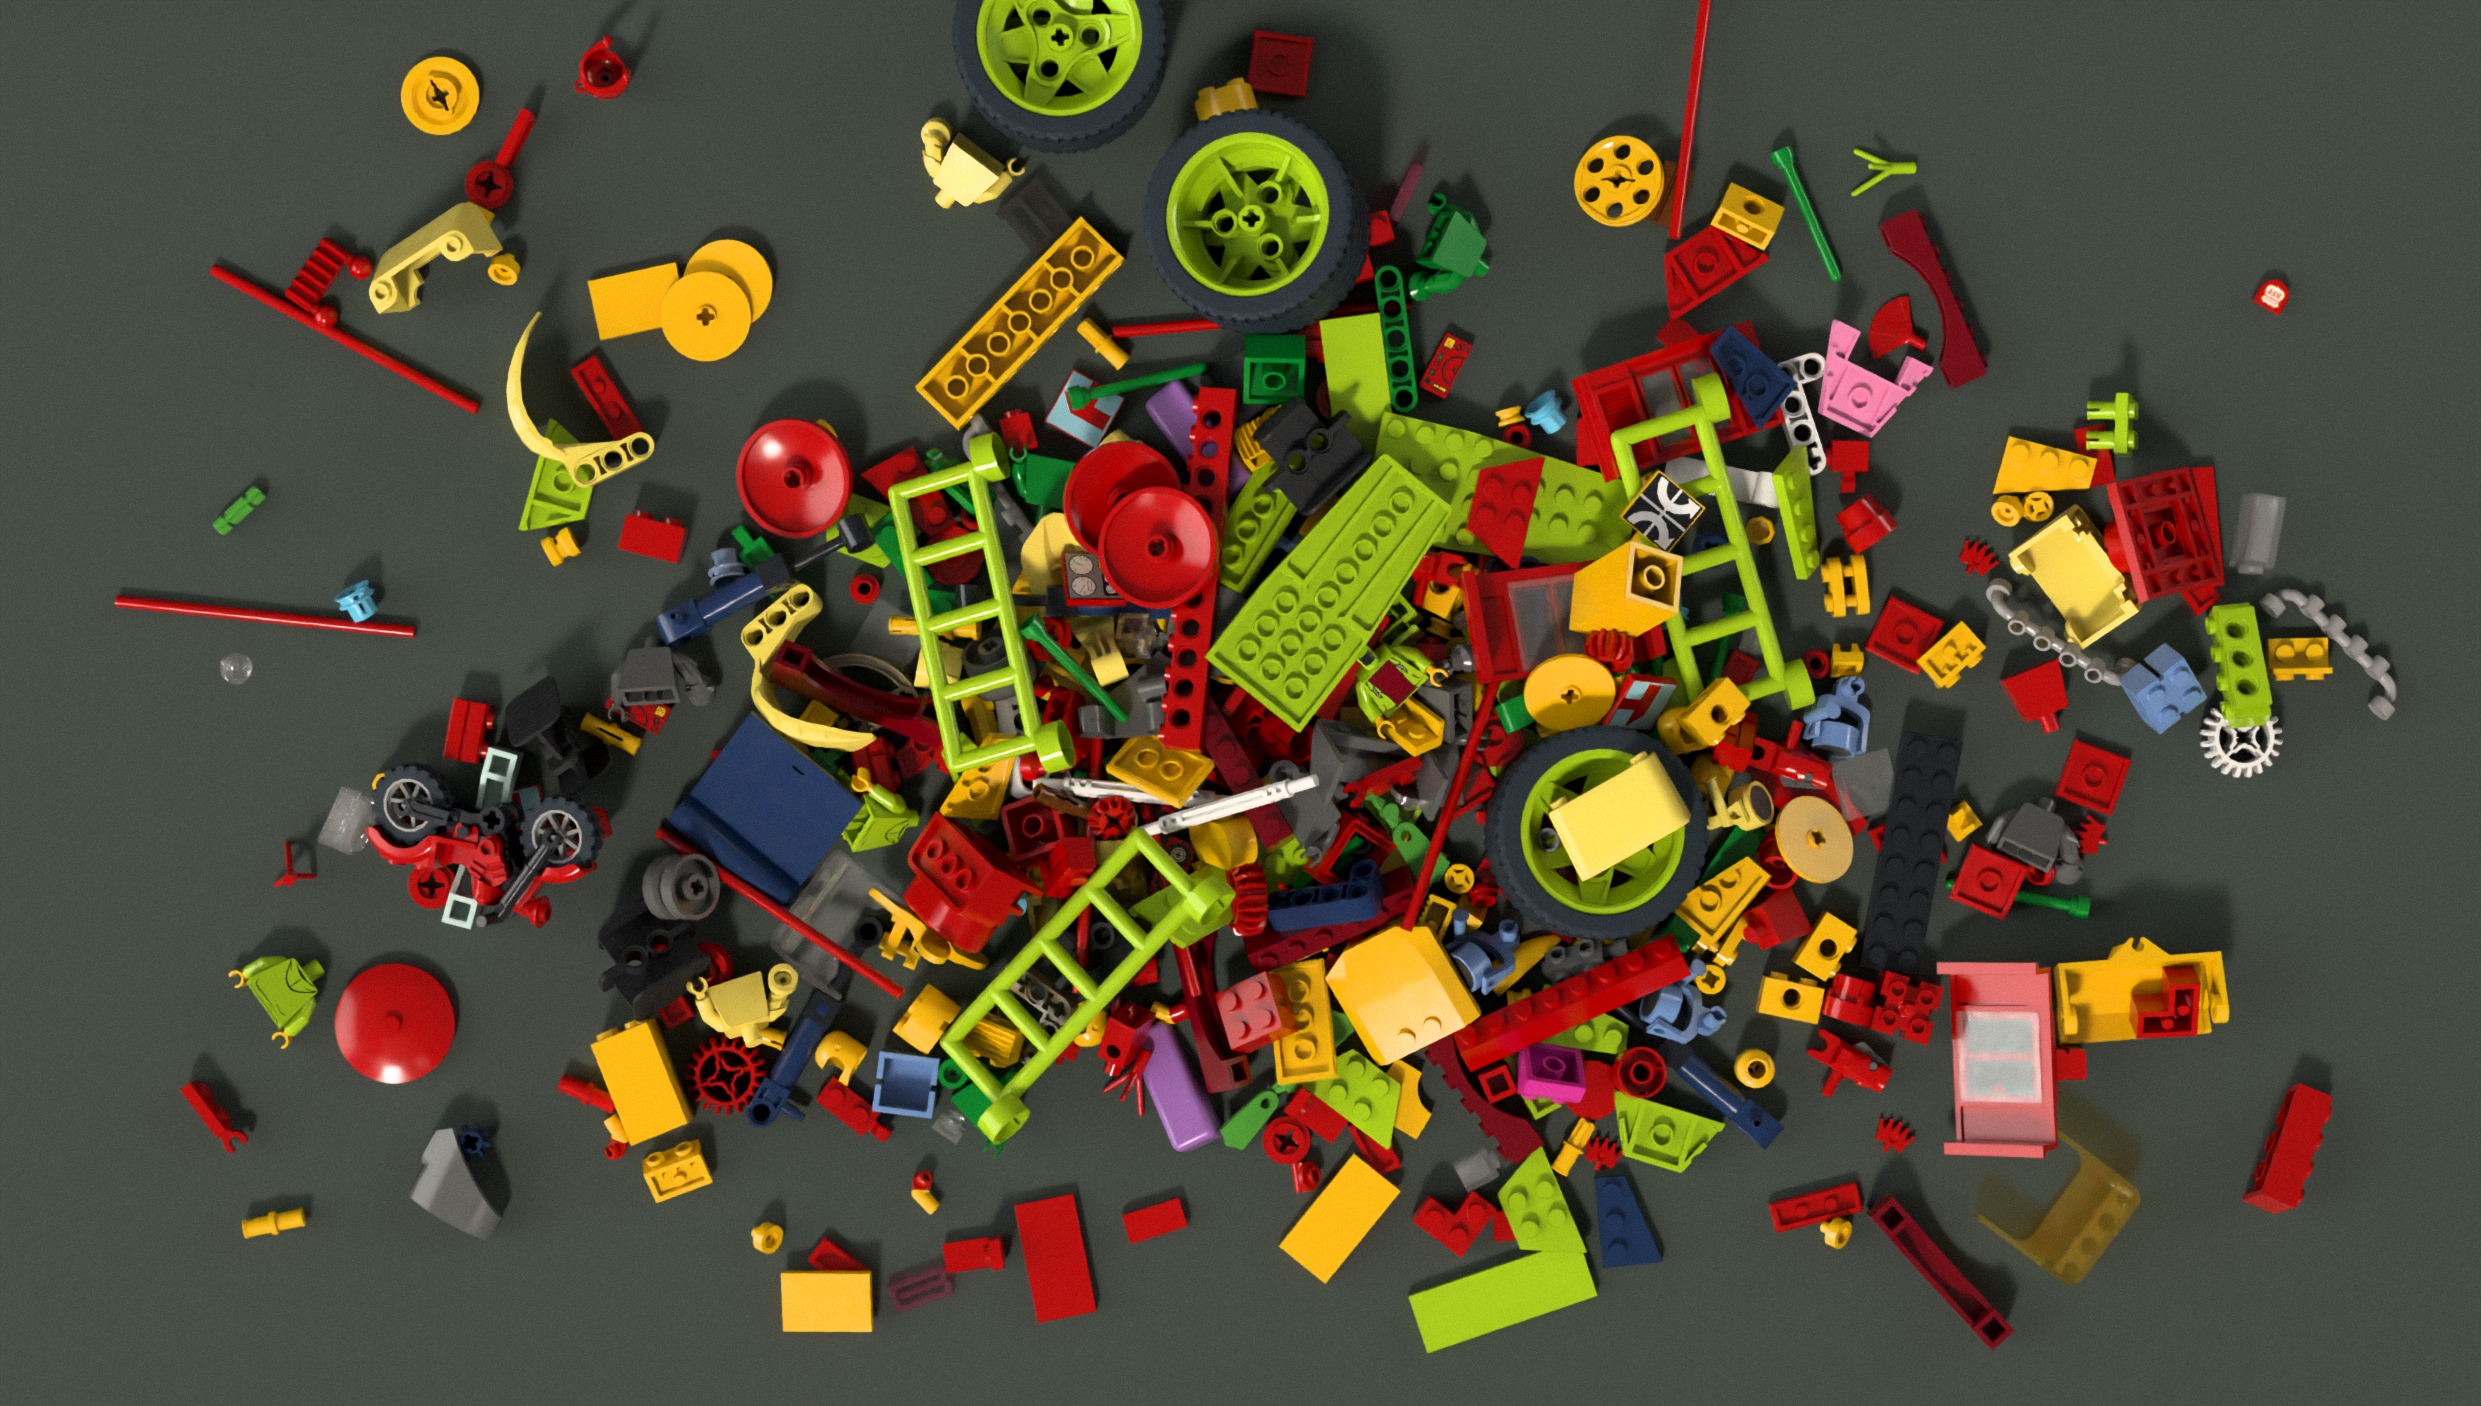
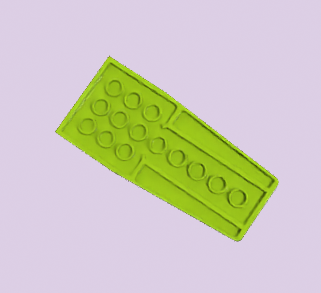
M1382 412L1371 464L1378 456L1383 454L1389 455L1452 507L1450 517L1431 544V547L1496 556L1495 553L1492 554L1484 547V544L1479 539H1475L1465 530L1478 471L1543 457L1545 460L1521 556L1535 557L1541 563L1550 565L1597 560L1630 541L1633 527L1619 517L1629 504L1621 479L1605 483L1602 473L1577 467L1574 464L1487 436L1389 412Z
M1387 454L1378 456L1258 586L1204 657L1297 733H1300L1356 661L1355 657L1368 643L1450 517L1452 507Z

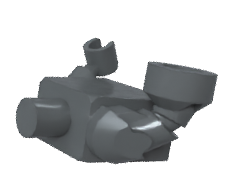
M652 636L645 639L644 648L628 651L626 660L622 661L611 676V701H614V706L610 707L607 714L608 718L615 722V714L620 709L622 712L621 721L627 722L630 713L626 707H623V703L624 706L680 703L681 692L678 674L687 682L685 691L693 705L705 706L710 704L715 699L717 690L713 679L702 675L697 669L699 665L692 658L678 651L672 652L670 647H662V639Z
M1463 642L1453 647L1448 660L1446 658L1441 662L1439 659L1434 661L1433 666L1435 668L1443 667L1449 672L1448 678L1441 672L1435 673V679L1442 684L1441 687L1434 686L1430 681V674L1426 673L1429 678L1411 695L1445 721L1442 743L1466 746L1473 726L1472 683L1450 678L1454 671L1467 674L1476 670L1470 642ZM1486 727L1478 745V751L1487 749L1491 742L1484 740L1488 739L1492 734V731Z
M1280 760L1271 766L1268 777L1270 783L1273 784L1286 779L1293 781L1310 776V771L1304 766H1296L1289 760ZM1341 783L1338 790L1334 792L1330 805L1323 804L1314 787L1296 792L1293 797L1275 802L1302 849L1305 850L1300 854V858L1302 859L1306 855L1311 857L1312 864L1309 868H1313L1322 860V856L1332 846L1340 829L1338 819L1341 817V814L1335 805L1349 796L1348 793L1343 794L1342 790L1344 787Z
M2041 797L2037 806L2025 802L2020 809L2012 808L1998 816L1985 836L1986 842L1979 844L1993 850L1992 848L1996 844L1995 850L2049 873L2054 863L2056 870L2055 878L2063 884L2070 885L2076 883L2084 871V864L2079 858L2078 848H2080L2076 835L2068 825L2064 824V819L2061 816L2053 813L2056 803L2047 797Z

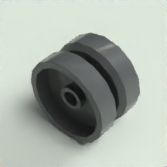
M1001 628L992 629L981 634L979 641L972 640L964 648L961 660L968 676L973 677L1009 666ZM1022 636L1030 676L1033 682L1036 679L1038 669ZM1014 684L978 694L985 701H1000L1016 695Z
M668 854L657 857L648 865L643 877L642 891L644 901L650 912L662 920L678 921L682 919L699 920L705 918L715 909L719 899L720 880L718 872L713 863L704 855Z

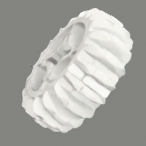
M2215 708L2210 710L2214 720L2204 718L2203 723L2210 727L2209 730H2200L2201 735L2208 736V741L2200 742V746L2210 747V750L2204 756L2205 758L2215 756L2211 763L2213 768H2217L2222 764V774H2228L2232 769V776L2239 778L2241 772H2243L2245 777H2251L2252 768L2256 773H2262L2263 767L2261 762L2266 766L2273 764L2268 756L2277 757L2279 752L2273 749V746L2282 745L2283 743L2282 740L2275 739V734L2282 733V728H2273L2272 726L2278 721L2277 716L2270 717L2266 725H2260L2263 733V741L2260 748L2255 738L2256 732L2260 728L2259 726L2229 729L2228 719H2223L2222 711L2220 712ZM2221 727L2227 735V741L2222 746L2223 750L2219 741ZM2237 732L2246 733V736H2244L2246 738L2245 743L2236 741L2239 738L2236 737ZM2240 749H2244L2254 756L2244 762H2236L2229 758L2232 753H2237Z

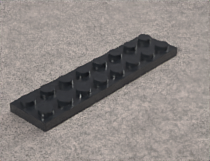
M1902 730L1857 964L1861 967L1878 970L1884 969L1890 972L1918 976L1963 746V741Z

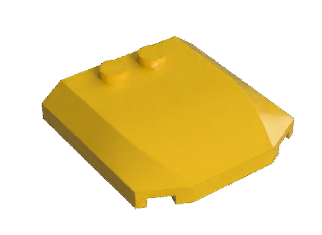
M1395 923L1345 948L1325 977L1377 1066L1388 1065L1467 1026L1482 1013L1430 923L1414 925L1412 932L1401 929L1402 923Z

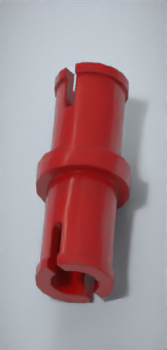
M564 1073L557 1091H562L580 1099L581 1104L586 1106L591 1104L610 1114L615 1112L616 1107L609 1092L597 1088L596 1083L589 1082L588 1084Z

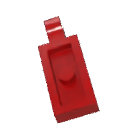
M1419 756L1410 757L1369 774L1361 781L1348 783L1342 792L1343 794L1350 791L1355 792L1358 798L1353 799L1349 805L1351 808L1358 807L1366 796L1371 794L1380 796L1388 792L1391 786L1400 783L1401 786L1411 783L1417 778L1416 774L1423 764Z
M833 1076L815 1101L862 1137L869 1130L880 1141L886 1142L893 1131L877 1120L882 1112L872 1111L873 1105L849 1086L838 1081L839 1078Z
M195 1080L180 1089L216 1138L219 1137L222 1140L227 1152L233 1153L236 1151V1148L232 1145L233 1137L239 1138L243 1144L249 1141L246 1133L241 1130L231 1129L233 1126L229 1122L231 1120L230 1115L223 1107H217L211 1099L213 1096L212 1092L203 1082L199 1083Z

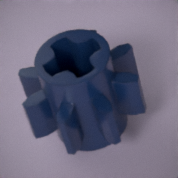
M476 1122L471 1130L468 1125L464 1124L461 1126L464 1134L457 1135L461 1150L467 1153V1160L472 1159L476 1152L479 1157H484L485 1151L482 1148L493 1145L491 1141H487V1134L491 1130L483 1131L479 1129L480 1122ZM477 1136L479 1141L476 1145L470 1146L467 1141L471 1137Z

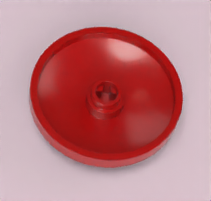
M785 418L769 423L757 430L747 440L738 459L736 480L742 503L750 516L759 525L776 535L795 539L817 535L833 526L845 513L850 503L853 492V470L849 456L836 436L816 422L802 418Z
M1115 441L1100 445L1086 453L1075 464L1066 480L1062 500L1065 522L1074 539L1085 550L1099 557L1098 542L1101 528L1106 517L1119 501L1137 490L1148 487H1169L1183 492L1180 479L1170 462L1159 452L1146 445L1131 441Z
M1169 487L1143 488L1124 497L1106 517L1098 542L1099 562L1110 586L1125 600L1150 609L1173 608L1193 599L1210 581L1217 566L1219 556L1217 529L1206 508L1189 494Z
M388 963L366 970L347 986L339 999L334 1024L340 1050L357 1071L376 1081L404 1083L428 1074L444 1060L452 1047L457 1022L451 996L434 975L415 965Z

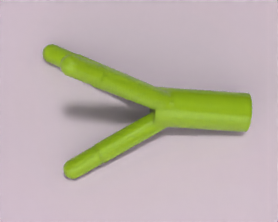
M1856 148L1854 149V154L1873 162L1868 164L1869 169L1884 171L1852 191L1851 195L1853 197L1857 196L1891 174H1915L1916 163L1887 162Z

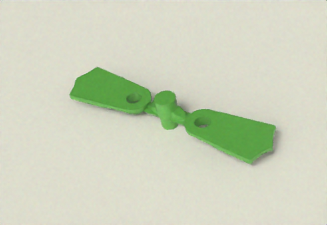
M1371 794L1366 796L1364 800H1372L1371 802L1376 807L1378 816L1385 819L1392 830L1394 829L1393 841L1418 880L1431 842L1414 824L1409 822L1401 823L1402 820L1398 816L1399 808L1396 804L1388 803L1383 795L1375 796ZM1407 830L1409 832V839L1404 842L1401 839V833ZM1441 852L1429 884L1440 882L1450 865V862Z
M1331 1009L1336 1048L1354 1032V1028L1346 1013ZM1276 1081L1271 1086V1090H1264L1258 1093L1219 1128L1225 1145L1244 1150L1277 1108L1279 1102L1277 1095L1284 1091L1288 1093L1296 1092L1300 1088V1083L1279 1086ZM1268 1098L1267 1102L1261 1105V1102Z

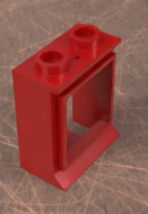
M1342 809L1340 812L1341 817L1338 819L1340 829L1332 846L1325 852L1322 860L1317 865L1309 868L1312 864L1310 857L1302 869L1324 885L1345 882L1329 870L1355 831L1373 842L1372 848L1365 854L1363 859L1374 860L1380 869L1394 847L1397 848L1389 840L1391 834L1377 824L1374 829L1369 827L1370 820L1359 812L1355 811L1351 815Z

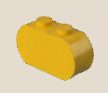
M1235 813L1189 827L1191 844L1200 861L1228 871L1246 863H1254L1257 859L1258 845L1256 835L1250 821L1244 815Z

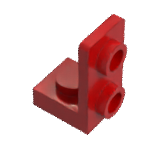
M1300 1085V1088L1284 1107L1286 1114L1293 1119L1297 1118L1329 1143L1335 1141L1348 1123L1346 1118L1302 1085Z
M1002 1235L948 1242L942 1246L947 1273L992 1267V1271L1004 1269L1006 1265Z

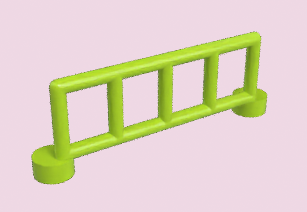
M1717 372L1692 379L1697 405L1616 430L1610 437L1630 503L1643 487L1631 445L1695 424L1709 475L1679 484L1678 486L1694 499L1715 492L1729 543L1683 557L1682 576L1735 560L1748 602L1749 610L1689 629L1685 627L1680 607L1677 615L1665 621L1689 703L1691 704L1704 691L1692 646L1755 627L1769 676L1736 686L1748 701L1783 691L1791 711L1815 704L1813 687L1802 659L1798 658L1784 663L1716 434L1714 423L1731 418L1724 387ZM1638 532L1641 544L1658 549ZM1713 707L1711 713L1717 712V708Z
M991 432L970 439L969 451L972 461L894 484L888 490V497L949 770L959 773L1037 750L1043 768L1047 773L1051 774L1074 767L1075 750L1070 733L1062 720L1044 725L1041 724L988 489V484L1009 478L1010 463L1000 436L996 432ZM968 481L979 530L918 548L908 499ZM983 548L994 598L933 616L922 566ZM998 616L1009 666L948 684L937 634ZM1014 684L1025 735L963 752L953 701Z
M1134 829L1087 879V882L1069 898L940 1037L941 1047L993 1103L983 1113L977 1124L993 1144L996 1145L1004 1142L1024 1125L1030 1116V1110L1019 1099L1022 1094L1190 916L1200 926H1205L1218 918L1229 907L1236 896V892L1219 874H1213L1197 885L1145 829ZM1139 850L1183 896L1148 935L1104 889ZM1091 902L1134 947V950L1100 986L1056 940ZM1043 953L1087 999L1052 1037L1008 991ZM995 1004L1039 1050L1004 1088L961 1042Z

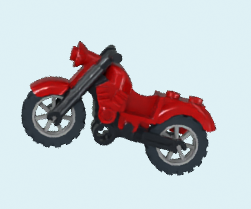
M418 762L404 764L385 772V776L381 777L376 783L378 785L377 789L373 790L372 798H374L372 812L376 813L377 818H375L377 825L365 828L371 844L381 854L380 857L387 858V862L394 865L415 864V869L422 871H432L452 863L462 864L467 867V871L472 874L471 883L474 899L483 906H496L493 912L477 917L476 923L479 927L504 922L505 919H512L517 914L529 918L536 928L541 929L550 920L552 914V906L547 896H541L536 899V896L547 882L567 883L576 881L591 874L598 868L595 860L599 855L597 854L598 850L602 849L603 841H601V835L604 834L603 826L600 827L598 822L600 817L591 810L593 808L591 804L582 802V798L579 796H568V794L564 793L546 797L535 802L533 807L528 809L524 815L523 807L515 800H507L484 809L455 801L454 795H451L450 789H452L448 781L445 782L443 779L444 775L439 770H432L433 767L428 764L420 765ZM406 782L416 783L413 794ZM399 788H401L406 798L397 797ZM422 788L426 791L425 794H421ZM556 813L565 815L562 825L558 822L555 816ZM547 819L550 820L553 826L552 829L544 828ZM571 820L576 824V829L572 828ZM571 846L576 851L567 857L566 849Z

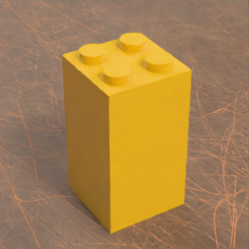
M1630 540L1574 574L1569 630L1590 635L1591 631L1600 632L1601 629L1612 631L1614 629L1615 632L1625 633L1626 637L1633 639L1677 615L1679 611L1683 557Z
M655 1018L650 1020L644 1019L643 1021H636L634 1019L624 1024L626 1029L620 1032L618 1027L609 1029L596 1035L598 1041L591 1044L631 1146L685 1125L695 1118Z

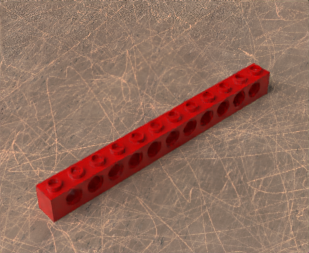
M1200 387L1199 396L1194 395L1193 413L1197 414L1196 425H1191L1190 443H1194L1193 455L1188 454L1187 473H1191L1190 484H1185L1184 492L1194 497L1201 504L1209 503L1212 505V510L1209 514L1215 523L1218 533L1219 556L1217 566L1210 581L1200 592L1203 595L1201 603L1197 606H1190L1186 602L1173 607L1171 610V621L1175 622V631L1169 634L1168 651L1172 652L1171 663L1166 664L1165 681L1169 682L1168 694L1164 693L1162 697V711L1166 712L1165 724L1161 723L1159 727V742H1163V747L1166 750L1203 752L1212 665L1204 656L1214 644L1239 402V395L1236 389ZM1213 414L1220 415L1221 421L1217 426L1209 427L1206 425V420L1209 416ZM1209 444H1215L1218 446L1217 453L1211 457L1204 456L1203 449ZM1207 473L1215 475L1212 485L1207 487L1200 485V479L1203 475ZM1188 623H1199L1200 628L1196 635H1185L1184 630ZM1187 652L1196 653V661L1191 666H1184L1181 663L1182 656ZM1184 682L1193 683V691L1188 696H1180L1178 693L1179 686ZM1181 712H1188L1190 714L1189 723L1183 727L1177 726L1175 724L1176 716Z

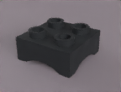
M1244 351L1199 379L1202 387L1236 389L1239 395L1236 429L1241 424L1248 422L1274 405L1243 404Z

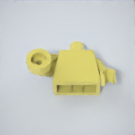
M936 117L928 120L922 128L921 137L925 144V151L922 150L924 166L929 175L934 178V184L941 189L936 195L935 200L943 208L949 209L955 200L967 207L972 202L980 204L996 199L1010 185L1013 176L1021 175L1025 171V165L1018 172L1012 171L1011 164L1017 158H1010L1004 166L960 132L952 142L946 156L943 157V148L947 146L953 135L949 122Z
M789 964L775 965L768 974V985L770 988L768 999H766L761 971L707 988V981L698 976V980L701 983L698 990L695 991L690 981L687 982L686 987L690 993L696 995L695 1003L705 1023L718 1032H724L729 1039L743 1036L746 1046L752 1048L764 1041L760 1029L769 1026V1022L775 1021L786 1011L789 999L786 1000L787 996L794 992L798 986V973Z

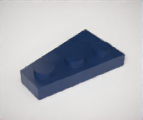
M1731 325L1726 326L1709 348L1710 353L1758 430H1761L1798 383Z
M1624 1174L1594 1177L1603 1268L1663 1262Z

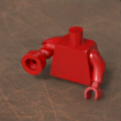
M1047 674L1041 675L1035 680L1037 684L1033 686L1035 696L1043 697L1048 692L1050 693L1041 724L1044 725L1058 720L1064 722L1073 742L1076 766L1081 758L1088 759L1091 754L1092 738L1078 736L1077 708L1086 705L1085 699L1076 689L1070 690L1060 684L1057 687L1054 685L1051 676ZM1037 751L1021 755L1020 772L1025 781L1031 782L1045 776L1047 772L1040 762ZM1072 768L1059 771V774L1068 772Z

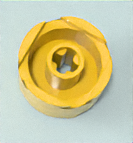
M1235 78L1226 83L1227 86L1216 90L1215 87H1207L1198 92L1199 99L1194 103L1199 121H1207L1213 115H1222V112H1235V109L1249 110V108H1258L1251 85L1245 83L1243 78Z
M928 983L892 1031L918 1051L927 1055L962 1008Z

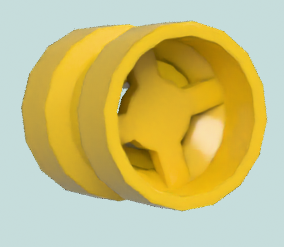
M569 527L561 529L554 538L548 536L541 540L542 547L554 567L563 563L564 558L568 556L575 557L582 553Z

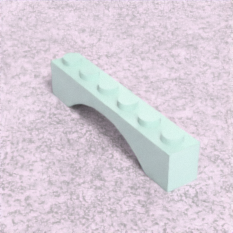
M495 745L488 748L480 778L476 802L477 807L484 809L512 799L524 753ZM460 864L448 895L441 922L471 930L477 926L476 919L480 916L482 905L477 903L472 894V874L467 871V867Z

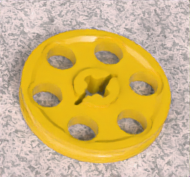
M1630 136L1606 138L1592 146L1580 160L1574 179L1575 194L1583 210L1597 222L1613 227L1628 226L1645 218L1658 204L1664 189V169L1657 154L1643 141ZM1622 145H1629L1631 149L1630 155L1622 160L1617 159V149ZM1596 158L1603 159L1604 166L1602 170L1597 173L1590 172V163ZM1646 160L1652 161L1654 164L1652 172L1647 175H1641L1639 173L1641 163ZM1621 175L1627 181L1620 183L1618 188L1610 181L1618 180ZM1593 187L1599 188V198L1594 202H1587L1585 198L1586 192ZM1640 190H1648L1650 193L1648 201L1644 204H1637L1635 202L1636 194ZM1614 203L1622 204L1623 211L1620 216L1616 218L1609 217L1608 210L1610 206Z

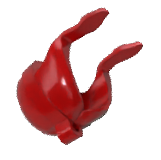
M606 34L603 35L605 40L593 44L581 58L579 63L580 79L574 84L575 91L578 94L588 93L597 99L610 100L624 93L631 78V69L625 66L618 55L605 50L613 43V38ZM605 77L608 78V81L606 82L603 81V78Z

